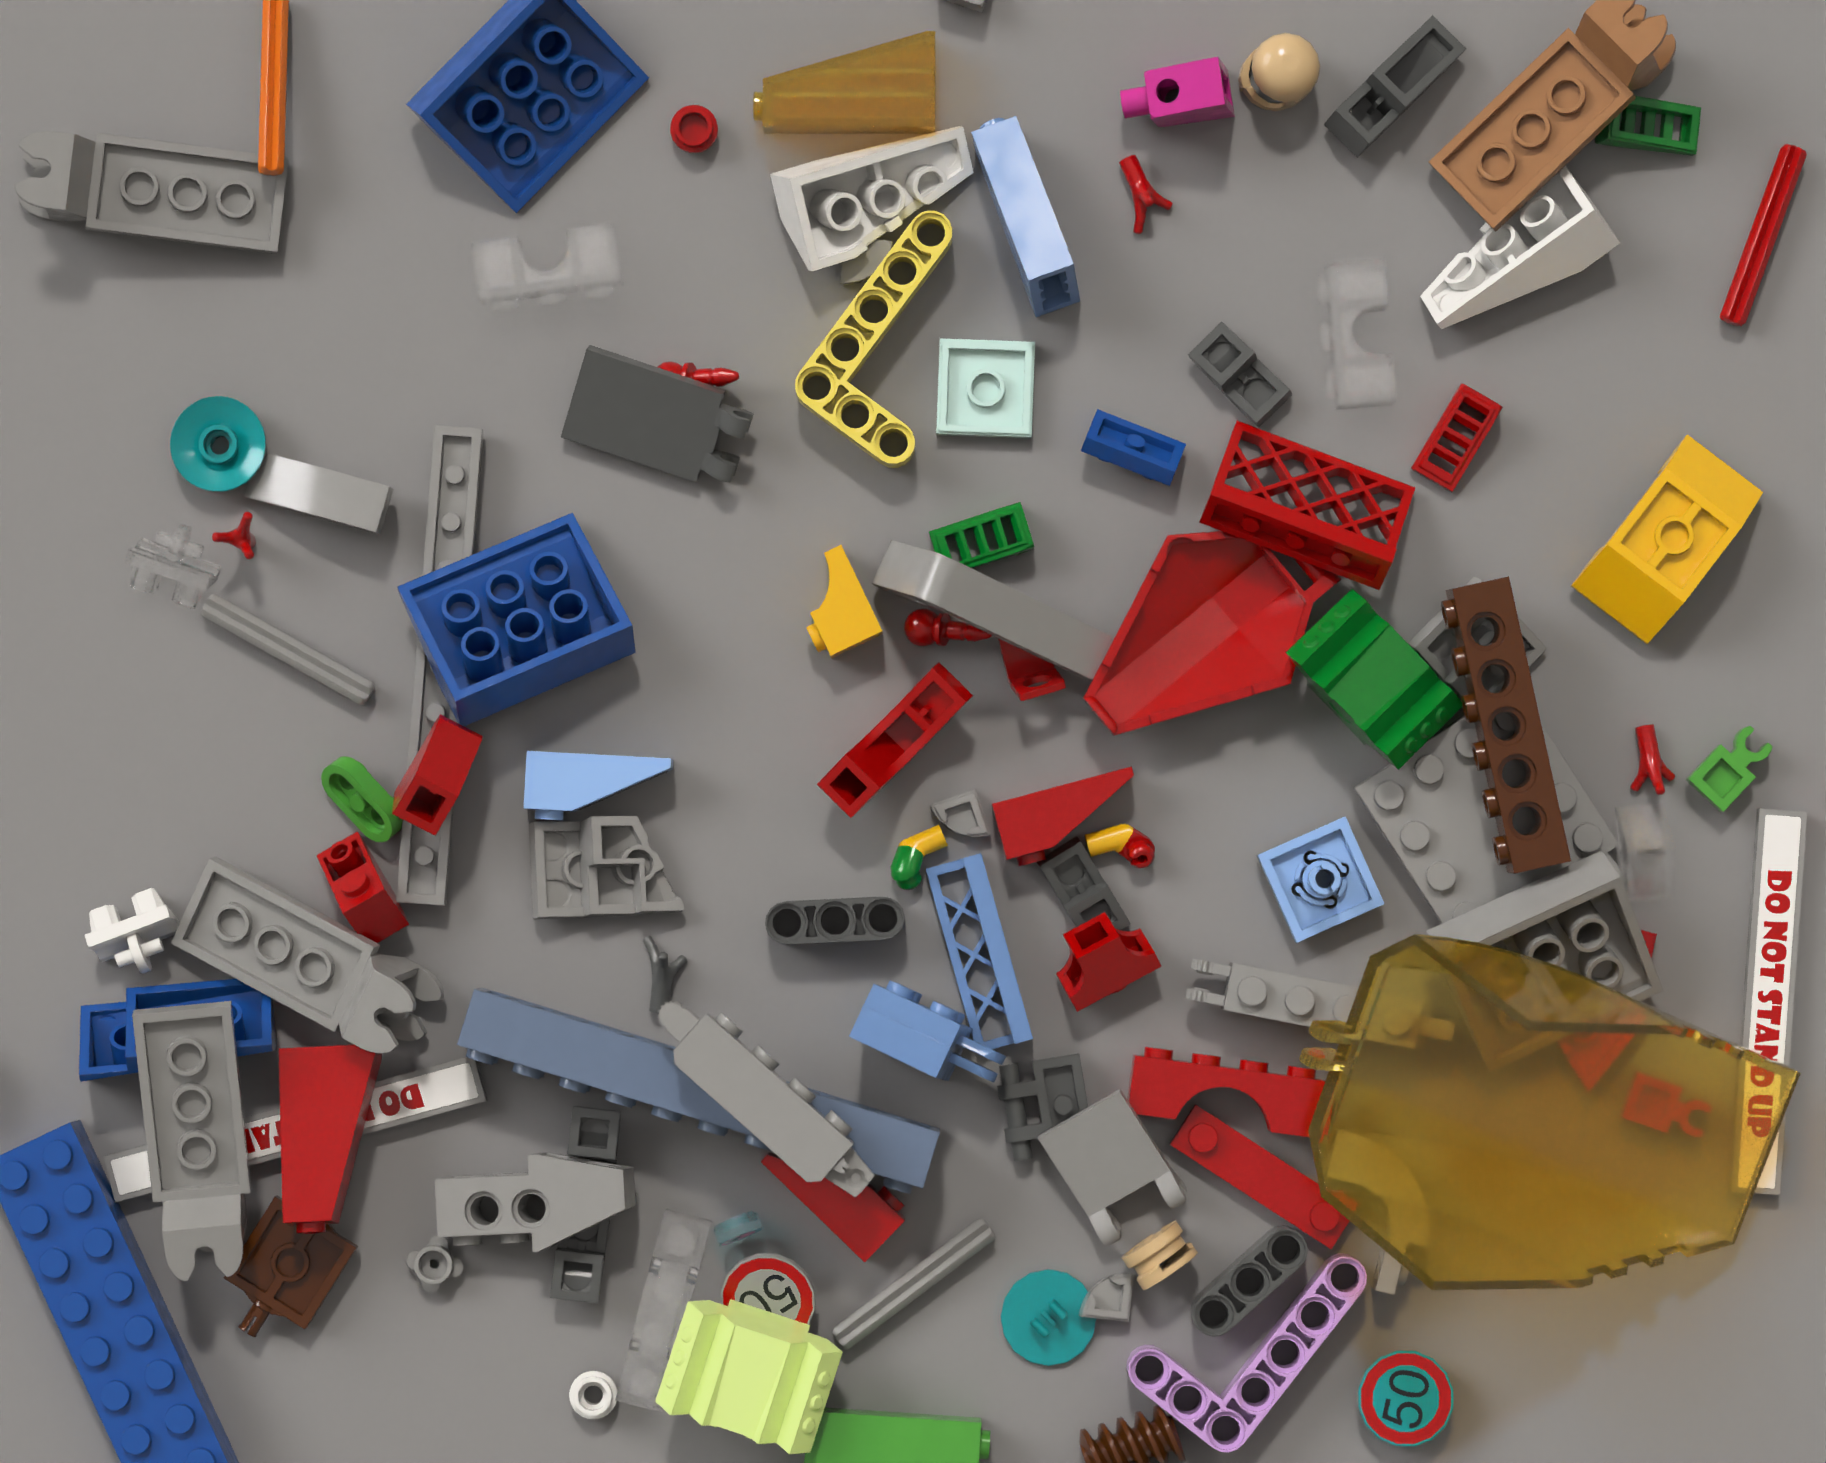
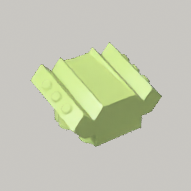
M730 1299L728 1306L711 1300L688 1301L655 1402L669 1415L689 1414L701 1426L720 1427L744 1435L757 1444L777 1443L788 1454L810 1453L843 1351L827 1338L808 1333L810 1328L808 1324Z

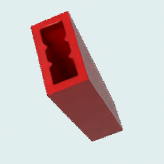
M356 1045L279 1048L283 1223L296 1226V1234L326 1233V1224H339L378 1076L382 1053L369 1052Z

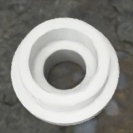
M592 1370L582 1373L574 1380L570 1388L569 1398L573 1409L580 1416L587 1419H600L608 1415L615 1407L618 1391L615 1382L610 1376L601 1371ZM589 1386L599 1387L603 1393L602 1400L598 1403L589 1402L585 1397L586 1388Z

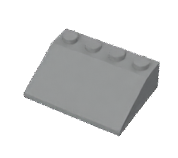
M1602 850L1426 931L1440 968L1488 1071L1663 991L1621 876Z

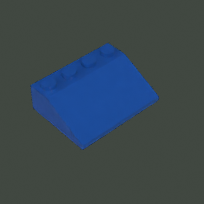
M508 0L406 105L487 186L517 213L649 77L576 0Z
M573 513L397 587L440 689L457 722L462 726H467L636 653L633 625Z

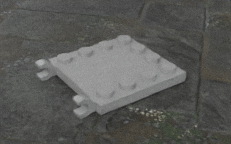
M1505 712L1496 715L1492 721L1494 735L1501 740H1506L1513 734L1515 729L1513 718ZM1465 715L1433 735L1399 770L1390 763L1353 787L1441 924L1601 850L1621 876L1623 884L1628 881L1608 853L1619 846V842L1543 725L1542 730L1570 853V862L1516 874L1508 873L1505 864L1498 865L1492 842L1493 837L1499 836L1495 817L1488 818L1482 797V790L1489 789L1485 770H1477L1472 752V743L1478 742L1475 723L1468 724ZM1510 760L1503 767L1502 777L1504 782L1510 787H1516L1524 780L1525 769L1518 760ZM1521 807L1515 812L1512 820L1515 830L1523 835L1533 829L1535 815L1528 807Z

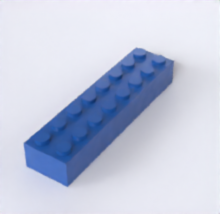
M81 1120L69 1122L0 1155V1203L120 1462L239 1463L119 1202L115 1203L109 1180Z

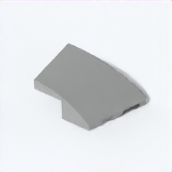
M591 816L582 821L532 822L529 824L533 919L613 917L684 911V903L680 897L675 895L663 872L665 867L658 854L649 846L648 835L638 816Z

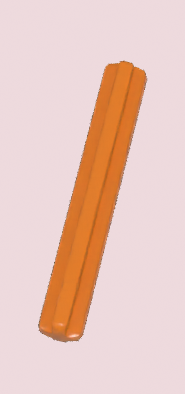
M263 0L258 171L263 175L277 176L284 172L289 0Z

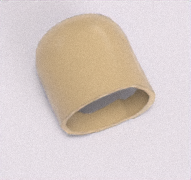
M1290 33L1273 35L1262 42L1241 65L1238 77L1240 92L1243 91L1251 103L1264 110L1280 111L1292 108L1311 92L1318 81L1320 72L1318 53L1310 42L1299 35ZM1251 62L1253 78L1261 92L1273 100L1281 101L1282 103H1268L1258 96L1250 83L1249 70Z

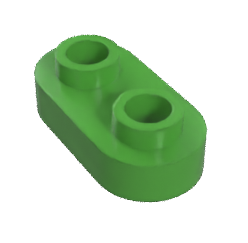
M342 756L324 768L321 780L325 792L365 836L375 842H386L402 829L403 819L392 814L394 798L371 776L362 763L351 757Z

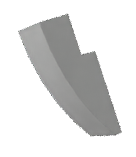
M265 453L261 467L249 480L244 497L381 535L394 489L370 480Z

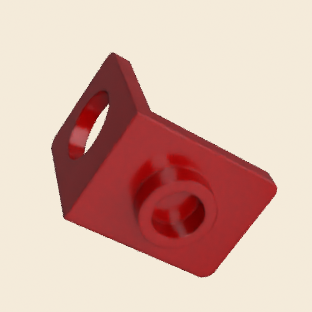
M998 638L1009 685L1021 701L1066 688L1065 680L1053 664ZM1047 682L1040 686L1028 687L1035 683Z

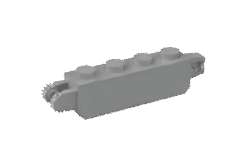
M1198 959L1192 960L1191 969L1196 970L1197 973L1211 976L1213 974L1227 976L1224 995L1211 993L1207 989L1197 987L1187 988L1185 999L1220 1005L1222 1010L1413 1048L1414 1045L1424 1047L1426 1035L1451 1040L1454 1021L1430 1016L1432 1004L1423 1003V1000L1238 963L1230 962L1229 965Z
M672 1000L670 1003L667 1001L665 1005H661V1009L658 1010V1022H661L662 1027L665 1026L666 1031L680 1042L673 1051L674 1064L806 1182L822 1181L825 1177L854 1197L864 1190L875 1174L852 1148L854 1141L848 1137V1134L853 1130L850 1125L832 1110L824 1116L811 1104L816 1096L795 1077L789 1084L774 1071L779 1066V1063L762 1047L757 1045L751 1051L738 1039L743 1031L722 1012L716 1018L710 1013H706L700 1019L688 1007L684 1008V1004H680L679 1001L674 1002Z

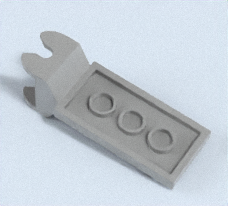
M38 131L28 134L19 143V147L25 152L23 160L31 165L34 171L33 177H28L15 183L14 188L20 205L36 217L62 222L86 220V230L271 254L278 253L288 157H284V172L281 175L272 176L259 173L258 153L97 132L96 141H92L73 133Z
M218 857L209 858L171 941V944L331 1031L336 1032L340 1030L343 1039L373 1053H387L396 1049L399 1046L396 1039L415 1041L427 1034L420 1018L410 1013L416 1009L414 997L423 1002L444 998L442 984L426 968L405 957L377 954L380 944L361 934H357L354 930Z
M232 1001L133 1010L132 1018L153 1202H163L162 1235L167 1264L178 1279L188 1281L196 1266V1250L198 1248L204 1252L213 1250L216 1266L226 1277H230L238 1270L242 1260L243 1240L248 1223L245 1194L251 1192Z

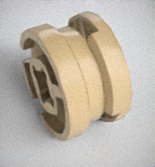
M1176 1220L1163 1226L1155 1234L1149 1235L1121 1257L1128 1268L1136 1270L1138 1273L1136 1280L1143 1290L1167 1278L1198 1254L1192 1243H1185L1181 1237L1183 1230Z

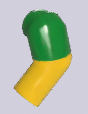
M939 824L910 836L899 843L890 869L891 877L897 881V885L901 889L912 890L916 888L922 881L919 871L924 856L948 846Z

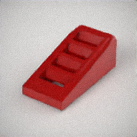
M1461 383L1411 469L1452 493L1503 407ZM1463 402L1484 414L1485 417L1482 422L1458 409L1460 404ZM1451 419L1475 432L1473 438L1469 439L1448 427ZM1441 436L1465 449L1462 457L1438 444ZM1431 453L1456 466L1452 474L1428 461Z

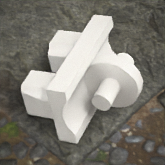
M154 888L136 893L131 898L136 916L121 921L119 912L114 905H104L89 912L91 933L85 934L88 948L95 951L101 962L115 958L119 968L135 962L142 974L152 970L149 956L163 952L164 946L161 940L174 936L179 926L178 918L168 908Z

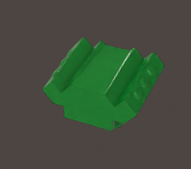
M1353 589L1286 652L1306 677L1307 685L1364 745L1367 744L1373 747L1398 770L1462 707V702L1455 692L1439 679L1419 654L1389 623L1374 611L1367 600Z

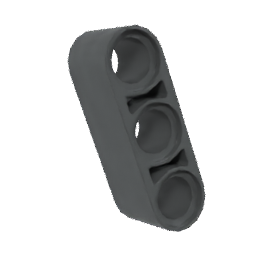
M888 897L784 901L770 908L766 915L765 926L770 937L781 944L886 940L900 933L904 926L905 915L900 904ZM887 904L896 911L897 923L892 930L878 932L871 926L869 920L870 912L877 905ZM834 906L841 907L849 916L847 929L838 935L828 933L823 928L821 922L824 912ZM783 909H792L800 916L801 927L794 936L785 937L778 934L775 930L774 918Z
M1275 1226L1197 1294L1192 1301L1190 1312L1191 1318L1198 1330L1205 1335L1213 1337L1227 1333L1302 1266L1307 1258L1308 1247L1303 1235L1289 1226ZM1280 1236H1292L1297 1242L1295 1256L1288 1261L1276 1260L1272 1255L1274 1241ZM1245 1268H1255L1261 1273V1285L1253 1293L1246 1294L1240 1292L1236 1287L1237 1275ZM1217 1300L1225 1305L1226 1315L1221 1323L1210 1326L1201 1321L1200 1310L1206 1302Z

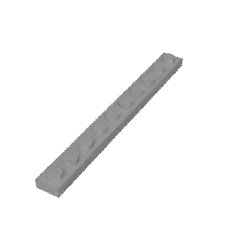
M434 425L422 576L474 554L484 431L482 428ZM418 636L407 770L440 714L457 722L440 689ZM454 805L436 836L403 820L397 902L446 906Z

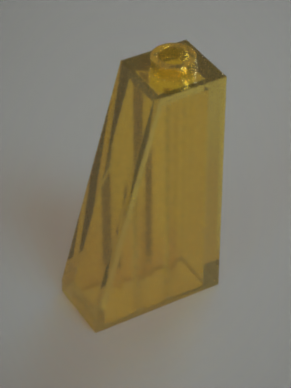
M924 31L763 78V92H754L753 94L754 121H762L764 134H928L935 132V31Z

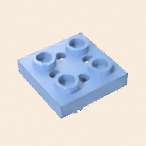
M1346 816L1257 855L1295 943L1384 905V901ZM1307 851L1315 852L1316 855L1309 854L1307 856V859H1317V861L1312 862L1311 864L1305 863L1304 854ZM1341 863L1346 864L1349 869L1348 874L1345 877H1340V873L1338 871L1339 869L1342 873L1347 872L1346 867L1342 866ZM1297 882L1302 883L1305 890L1304 892L1300 886L1295 887V891L1300 896H1295L1291 890L1293 884ZM1333 895L1337 901L1335 907L1331 909L1326 908L1324 905H1333L1335 901L1333 899L1323 901V899Z

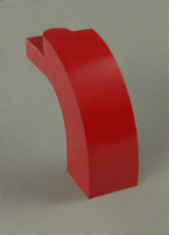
M938 662L859 743L837 762L817 785L852 818L938 734L973 695Z

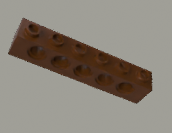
M1509 576L1445 590L1447 600L1441 601V610L1446 628H1454L1458 647L1451 649L1452 661L1456 675L1458 677L1464 675L1468 694L1461 697L1462 707L1467 723H1475L1478 742L1472 743V752L1477 770H1485L1489 789L1482 790V797L1488 818L1495 817L1499 836L1493 837L1492 842L1497 863L1499 866L1505 864L1508 873L1516 874L1570 862V853ZM1478 618L1487 619L1494 628V637L1485 646L1476 643L1471 635L1472 625ZM1490 665L1499 667L1504 674V684L1495 693L1487 691L1481 680L1483 671ZM1501 712L1509 714L1515 723L1513 734L1506 740L1497 738L1492 731V721ZM1513 759L1518 760L1525 769L1524 780L1516 787L1508 786L1502 777L1503 767L1508 761ZM1528 807L1535 815V825L1530 832L1522 835L1515 830L1512 820L1518 809Z

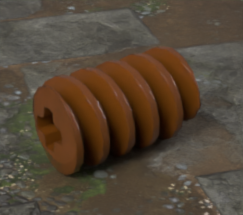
M1159 1405L1153 1407L1152 1422H1149L1141 1411L1135 1412L1133 1428L1127 1424L1124 1418L1119 1417L1116 1420V1433L1114 1434L1111 1433L1104 1423L1098 1424V1437L1095 1440L1085 1428L1080 1430L1079 1444L1085 1463H1150L1151 1457H1154L1158 1463H1168L1170 1451H1173L1181 1462L1186 1461L1172 1415L1167 1416Z

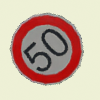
M757 1253L740 1260L727 1273L721 1289V1304L728 1306L730 1299L808 1325L816 1308L815 1288L808 1273L794 1260L779 1254Z

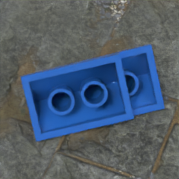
M237 979L126 988V1002L81 1006L80 1082L138 1073L132 1018L133 1010L232 1001L237 1057L277 1050L273 999Z

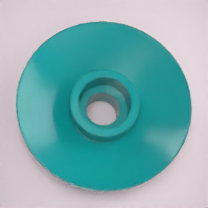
M213 396L192 403L179 415L171 432L170 451L177 470L188 482L203 490L224 492L244 485L258 472L265 457L266 436L262 423L248 406L233 398ZM219 437H225L229 442V448L224 454H215L212 448L213 442Z

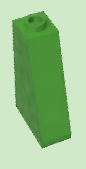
M825 1407L811 1452L805 1453L804 1463H979V1459L989 1460L990 1430H981L982 1422L979 1417Z

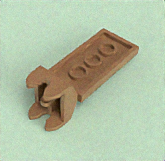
M1596 0L1584 12L1575 34L1567 28L1429 161L1430 165L1496 232L1636 99L1632 90L1648 86L1666 69L1675 54L1676 40L1673 34L1666 35L1668 22L1664 14L1645 19L1647 9L1642 5L1635 4L1636 0Z

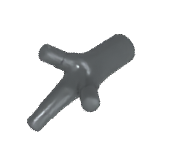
M648 936L643 939V942L648 950L652 967L649 1011L659 1013L658 1010L661 1009V1005H665V1002L670 1001L672 981L678 970L687 963V959L685 956L680 955L668 965V954L666 952L660 953L652 937Z

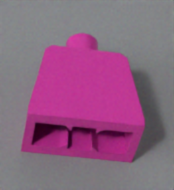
M1219 57L1145 71L1146 86L1120 91L1125 119L1150 115L1151 120L1158 127L1235 117L1228 69ZM1179 90L1178 97L1174 101L1165 103V97L1170 91Z

